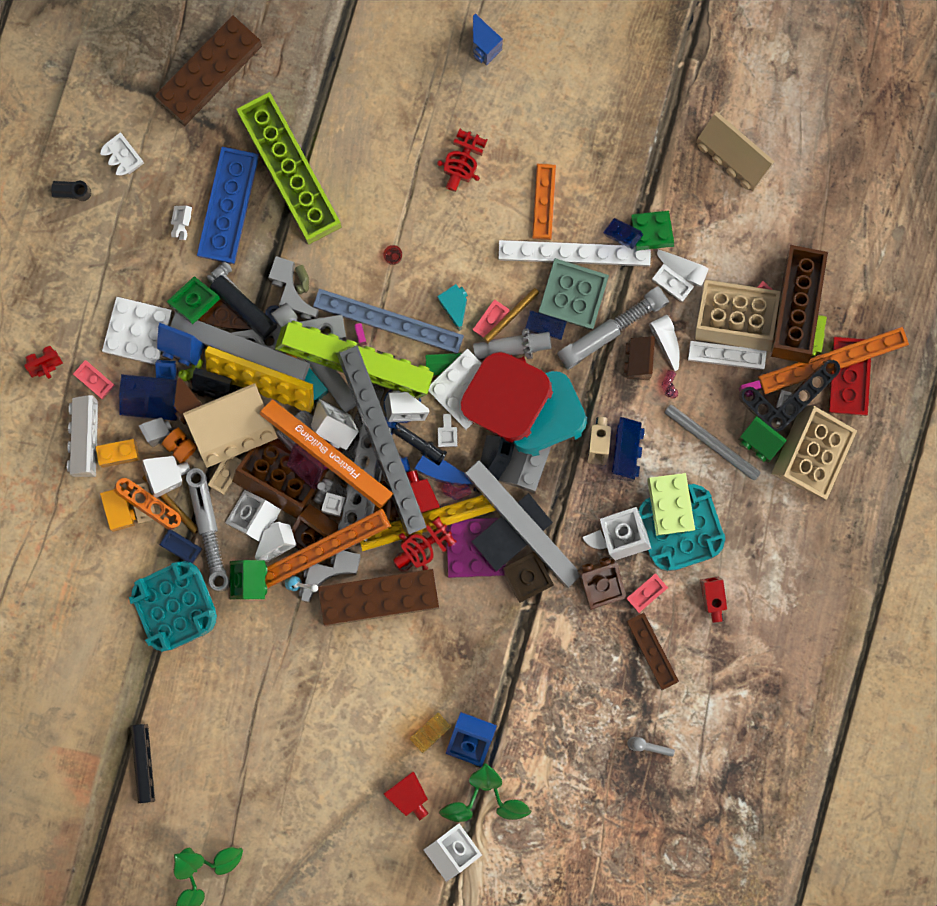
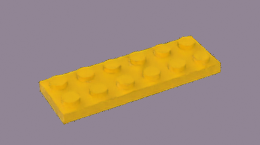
M210 346L205 350L206 370L232 378L231 385L245 388L255 383L259 394L266 398H272L282 404L291 405L301 411L311 413L313 410V384Z

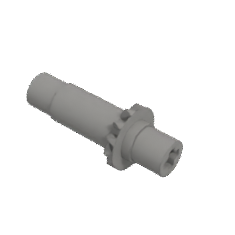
M523 329L522 335L493 339L488 344L485 342L473 344L474 354L478 360L486 359L487 356L498 352L507 353L512 356L525 354L527 359H533L534 352L552 349L549 332L530 334L529 329Z

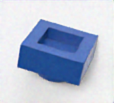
M157 360L155 362L156 380L175 381L177 379L176 361Z

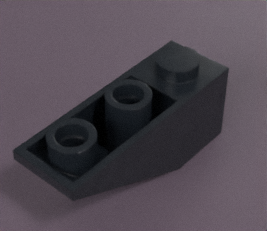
M486 435L480 462L498 481L511 461L514 443L508 442L500 436ZM474 485L473 491L481 493Z

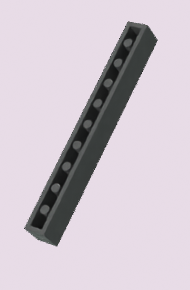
M352 345L337 351L336 354L388 490L393 493L391 498L404 532L412 534L426 528L425 521L357 345Z

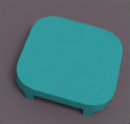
M551 371L545 373L552 383V397L547 399L530 429L532 433L527 438L524 437L513 441L518 452L532 454V457L540 455V450L573 436L575 440L582 436L581 433L585 429L586 424H588L587 418L570 379L561 372Z
M688 484L695 526L694 531L656 536L650 497L644 500L638 511L651 545L648 553L653 564L660 570L667 572L675 571L712 559L724 547L726 541L725 533H723L709 490L700 485Z
M191 562L171 563V565L134 582L135 585L129 600L130 604H134L148 637L145 640L148 646H152L161 652L173 650L213 630L217 619L216 609L201 572Z

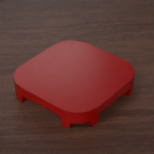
M493 353L482 362L461 400V410L473 425L476 424L513 443V441L524 437L527 438L532 433L530 431L547 399L552 397V383L542 370L507 353Z

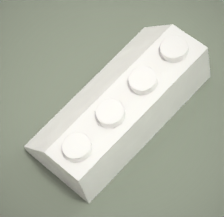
M93 395L72 398V403H69V414L72 415V422L68 424V432L71 434V441H68V453H71L70 460L67 461V471L73 477H96L98 400Z

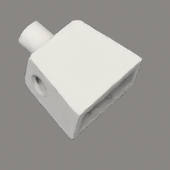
M174 456L145 459L142 462L151 494L156 498L180 487L182 484L181 476L190 471L187 462L177 465Z

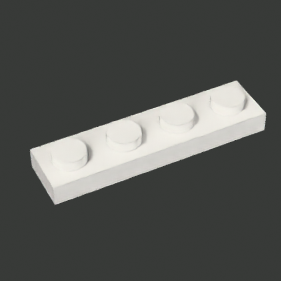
M690 341L688 361L764 370L766 351Z

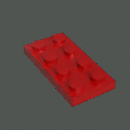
M834 337L832 351L866 339ZM871 359L840 369L839 374L830 382L829 413L858 416L868 415Z

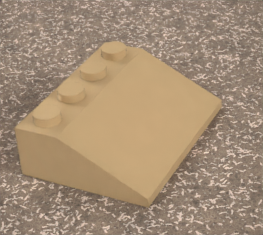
M717 111L696 142L702 152H708L717 165H723L726 168V172L731 177L738 178L741 181L740 184L747 190L754 191L768 176L775 162Z
M705 280L695 340L771 352L781 291Z
M255 383L183 413L207 468L278 438L273 425L259 415L265 406Z
M807 405L797 415L771 474L827 500L857 430L819 408Z

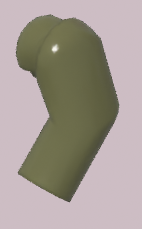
M299 265L295 268L301 284L296 285V290L298 294H302L304 292L307 293L309 290V276L304 266Z

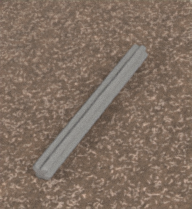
M673 405L667 407L665 414L752 480H756L759 477L760 471L676 407Z

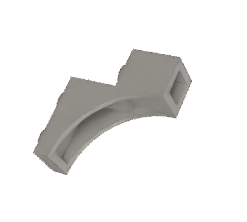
M276 256L268 278L272 285L282 288L285 286L279 306L281 307L287 302L295 313L301 315L302 319H317L318 309L305 303L295 290L293 282L294 262Z
M342 551L332 556L331 564L334 565L333 568L316 564L306 569L304 572V577L307 578L305 584L311 586L316 584L319 587L324 581L336 575H357L361 555ZM301 587L299 596L302 597L301 600L310 603L314 592L311 589Z

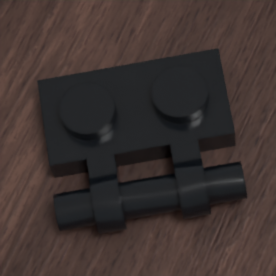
M195 368L191 391L198 393V396H208L216 400L230 393L232 378Z

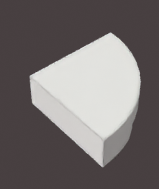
M601 530L582 537L584 542L592 548H607Z

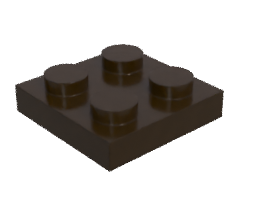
M535 552L502 568L519 603L554 586L541 559Z

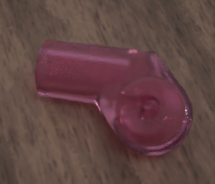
M668 370L661 386L668 398L675 399L678 396V390L675 389L673 384L676 373Z
M450 483L443 486V493L454 500L472 494L469 485L460 489Z

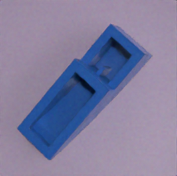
M422 456L414 468L418 473L438 482L459 486L474 485L462 471L445 460H442L438 466Z

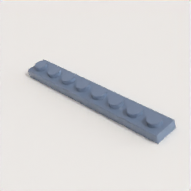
M319 289L313 305L316 309L334 315H342L344 318L455 354L459 353L464 335Z

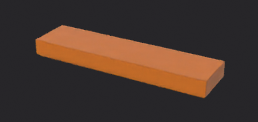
M537 164L532 239L551 240L556 165Z

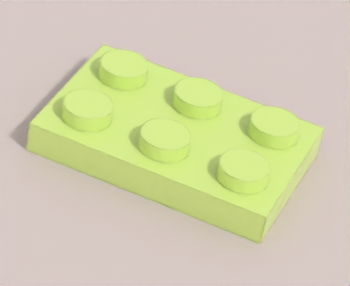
M686 473L648 478L656 536L694 531L695 526Z

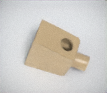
M597 417L596 425H592L587 463L607 464L611 427L607 426L608 419L605 417Z

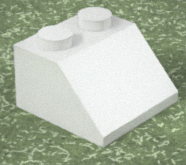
M321 399L318 400L311 423L313 431L329 441L334 447H341L347 450L359 432L352 416Z
M244 490L225 523L260 542L264 530L271 527L270 525L277 519L281 509L265 499Z
M637 507L600 519L609 555L614 560L651 549L648 534Z
M457 824L424 849L446 882L482 856L460 824Z

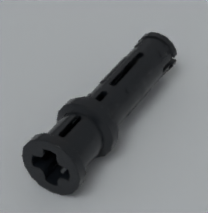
M396 423L395 427L397 429L393 428L392 434H395L421 451L422 456H426L438 466L440 465L447 451L438 449L433 445L432 441L426 442L400 423Z

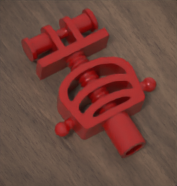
M461 128L459 129L456 137L465 139V141L454 139L453 145L463 148V151H452L448 153L445 162L441 160L437 162L438 166H444V173L450 175L446 185L448 190L456 192L461 180L468 183L472 178L475 181L480 180V177L475 175L477 162L470 156V153L473 152L482 156L483 149L475 146L477 144L485 148L488 139L480 138L478 134L473 137L471 136V131L465 132ZM469 140L473 141L472 145L468 144ZM467 160L473 164V168L466 163Z
M439 516L431 521L436 526L435 530L432 529L428 522L426 523V529L431 534L428 538L420 532H414L407 537L404 533L399 534V538L403 539L401 548L404 552L393 559L399 569L411 561L416 568L422 566V570H428L426 564L431 562L434 556L433 543L436 542L444 552L446 547L442 543L443 540L448 543V547L457 542L451 536L452 532L450 530L446 532L445 528L447 525L441 522ZM442 532L443 534L438 537L437 534ZM415 538H420L423 542L419 543ZM429 548L430 554L428 555V557H426L425 549ZM420 552L422 553V556H423V558H422L421 560L419 559V555H418V553H420Z

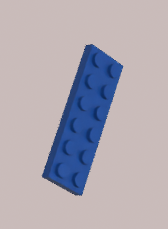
M226 147L221 148L197 257L219 262L224 261L235 265L259 154Z

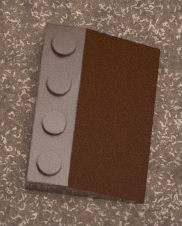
M277 438L249 450L237 467L232 482L265 499L297 519L310 503L318 489V483L322 482L329 468L321 470L318 460L302 451L296 450L292 453Z

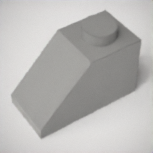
M162 417L139 425L147 442L152 447L162 443L173 431L169 421H164Z

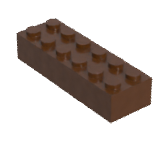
M232 15L155 95L157 102L183 126H186L262 47L261 40Z
M790 245L786 257L770 357L809 364L813 353L828 252Z
M433 569L318 587L325 627L439 609Z

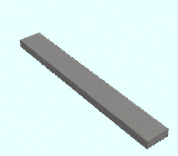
M175 312L170 326L193 335L204 344L303 381L310 367L308 362L197 320L192 325L177 312Z
M480 460L464 473L564 586L569 588L579 578L577 568Z

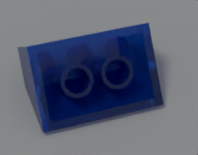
M121 374L119 390L120 415L151 419L162 417L163 420L177 421V416L175 415L177 410L174 407L177 380Z
M620 417L617 426L611 479L634 482L635 477H639L640 466H637V459L642 456V447H639L640 439H644L645 428H641V422Z

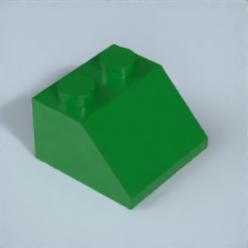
M757 416L738 439L741 441L740 445L748 451L751 449L756 453V458L768 463L787 441Z
M265 560L230 561V600L265 599L267 594V585L265 584L267 565H265Z

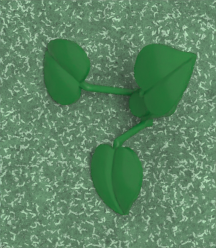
M485 763L469 777V783L476 787L469 805L466 806L461 802L451 803L443 807L439 814L454 822L468 821L473 816V812L470 809L473 806L479 788L484 791L494 789L497 803L500 806L496 809V813L504 819H522L528 816L532 810L519 800H508L502 803L497 790L502 785V779L493 768Z
M235 847L225 848L215 856L214 863L206 861L201 854L195 853L192 848H185L180 853L174 854V876L179 880L190 878L192 890L187 889L180 894L176 906H200L205 899V893L201 889L196 890L197 887L193 873L197 872L203 864H206L211 868H215L214 872L217 875L227 874L239 864L243 849Z

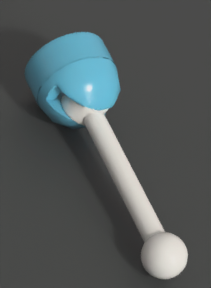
M292 576L285 580V587L290 591H297L301 587L311 589L312 592L318 590L316 584L312 586L303 584L297 576Z

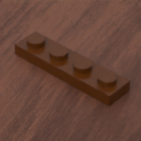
M645 613L626 621L661 691L678 683L679 680Z

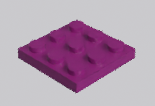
M498 518L467 519L447 525V531L450 530L452 532L451 536L457 541L450 547H448L447 543L448 578L505 576L502 568L506 567V564L494 572L471 544L472 540Z

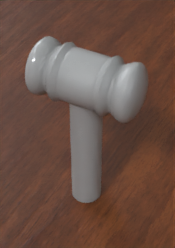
M223 261L210 275H207V280L211 284L217 277L223 275L237 288L226 276L232 272V268L227 262Z
M323 478L322 482L318 483V491L315 494L316 497L313 498L317 504L323 505L326 493L331 492L334 482Z
M631 737L627 742L629 749L634 751L647 750L671 757L675 753V749L647 743L645 739L640 737Z

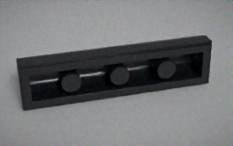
M223 275L213 281L210 289L218 294L220 300L263 340L277 328V324Z
M148 724L131 725L138 804L155 802Z

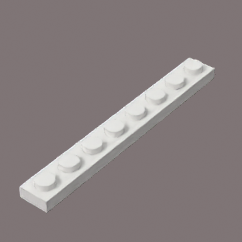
M499 240V260L553 263L556 258L573 264L650 267L651 249L636 251V246Z

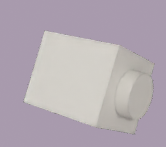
M393 391L388 393L384 401L388 422L425 421L429 414V409L408 392Z
M275 522L270 525L271 527L264 530L255 555L256 560L269 562L296 546L289 524Z

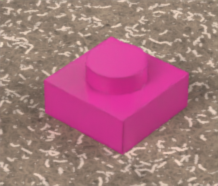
M760 381L741 385L739 391L746 387H754L759 391L761 389ZM749 390L744 393L747 397L753 396V393Z

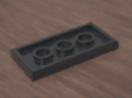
M529 493L517 502L542 531L553 523ZM502 516L471 541V544L494 572L498 571L528 545Z

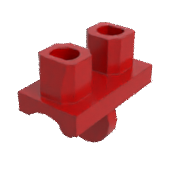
M51 346L43 348L44 356L37 358L35 354L25 357L27 364L24 366L32 378L37 375L38 377L46 375L50 379L52 378L50 372L56 370V366L63 364L57 351H54Z

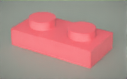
M494 299L473 328V332L484 338L510 310Z
M86 360L73 373L75 377L102 400L115 386Z
M655 573L626 599L640 613L668 587Z

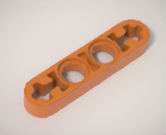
M122 478L115 484L114 490L118 496L165 528L173 530L180 525L181 517L176 511L130 479ZM124 483H126V488L129 491H132L133 488L136 491L131 495V497H129L128 495L130 494V492L127 490L121 491V486L119 484L123 485ZM138 493L143 494L145 497L144 503H137L135 495ZM154 504L158 505L161 508L160 514H153L151 506ZM165 511H167V513L165 514L167 517L164 516L163 519H161L160 517L164 514ZM172 516L175 517L174 521L176 522V524H169L168 518Z

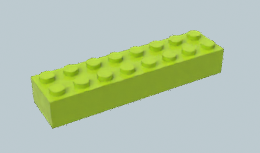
M268 92L237 108L236 110L308 245L342 228L339 218L271 93Z
M297 321L288 322L281 327L275 346L276 350L342 373L344 372L336 352L352 345H357L356 342L346 340V342L339 340V336L334 334H322L321 330L310 327V329L302 327L303 324ZM358 346L372 383L394 391L408 392L416 398H421L428 394L434 372L429 371L428 367L418 365L417 367L411 365L409 360L400 359L399 361L394 359L393 355L383 352L379 354L375 352L374 348Z

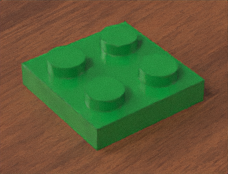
M669 211L631 215L636 251L674 247Z
M194 276L167 303L193 325L220 298L218 294Z

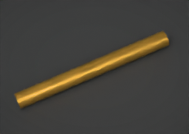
M533 288L483 338L484 342L488 344L539 294V291Z
M144 475L142 479L145 482H147L146 476ZM166 493L159 496L167 506L180 515L181 521L193 534L198 531L196 524Z

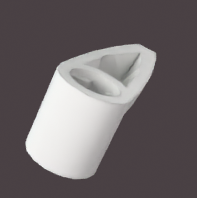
M658 249L657 255L664 265L687 282L702 287L709 270L707 267Z
M664 315L649 323V326L673 371L679 369V345L674 325L669 316Z

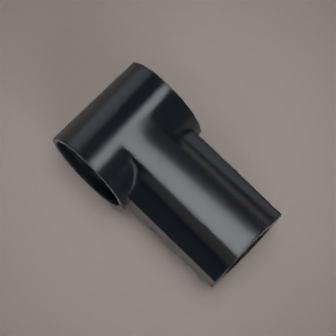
M80 180L76 182L53 181L51 187L52 198L86 201L92 194L90 187ZM81 187H85V192L81 195H78V189Z

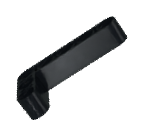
M835 360L824 361L777 409L754 387L743 388L739 393V399L755 416L776 432L781 431L839 374L840 365ZM829 363L834 366L832 374L826 371V366ZM814 377H818L821 380V385L818 388L812 384ZM747 390L753 393L751 401H747L744 398V393ZM802 390L807 393L805 401L799 399V393ZM760 404H764L767 408L764 415L758 412ZM788 404L794 407V412L791 415L785 412V407ZM773 418L780 420V426L777 429L771 424Z

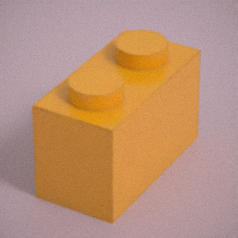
M134 439L96 446L98 463L102 468L140 461L137 442Z
M114 489L100 493L109 528L112 532L135 526L134 520H137L134 509H130L129 502L118 496Z

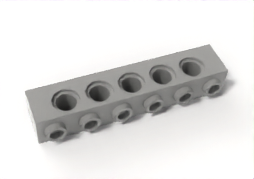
M342 315L300 322L303 324L302 327L308 329L314 327L322 331L328 328L331 330V334L339 336V340H347ZM277 325V328L264 340L254 330L234 332L232 334L255 341L263 346H266L264 344L265 340L271 337L275 339L274 344L266 347L276 350L275 346L281 327Z
M363 424L359 431L360 439L355 449L356 457L354 463L380 483L382 471L373 448L369 446L370 440ZM367 459L370 460L368 466L365 465ZM349 484L347 486L346 502L342 508L343 516L338 530L353 524L355 515H357L356 521L372 514L375 504ZM361 496V502L357 504V499Z

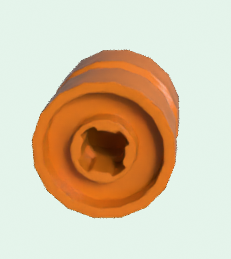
M178 427L163 440L162 446L168 452H173L174 458L181 464L198 447L191 439H186L187 435Z

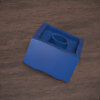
M475 13L473 15V56L478 62H484L488 65L502 51L503 38Z
M159 323L157 349L163 353L162 356L173 360V357L179 359L178 362L185 366L190 364L197 366L206 345L191 334Z
M460 712L445 754L482 767L497 725Z

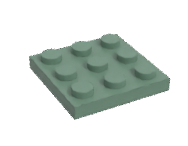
M555 258L538 313L593 330L609 275Z

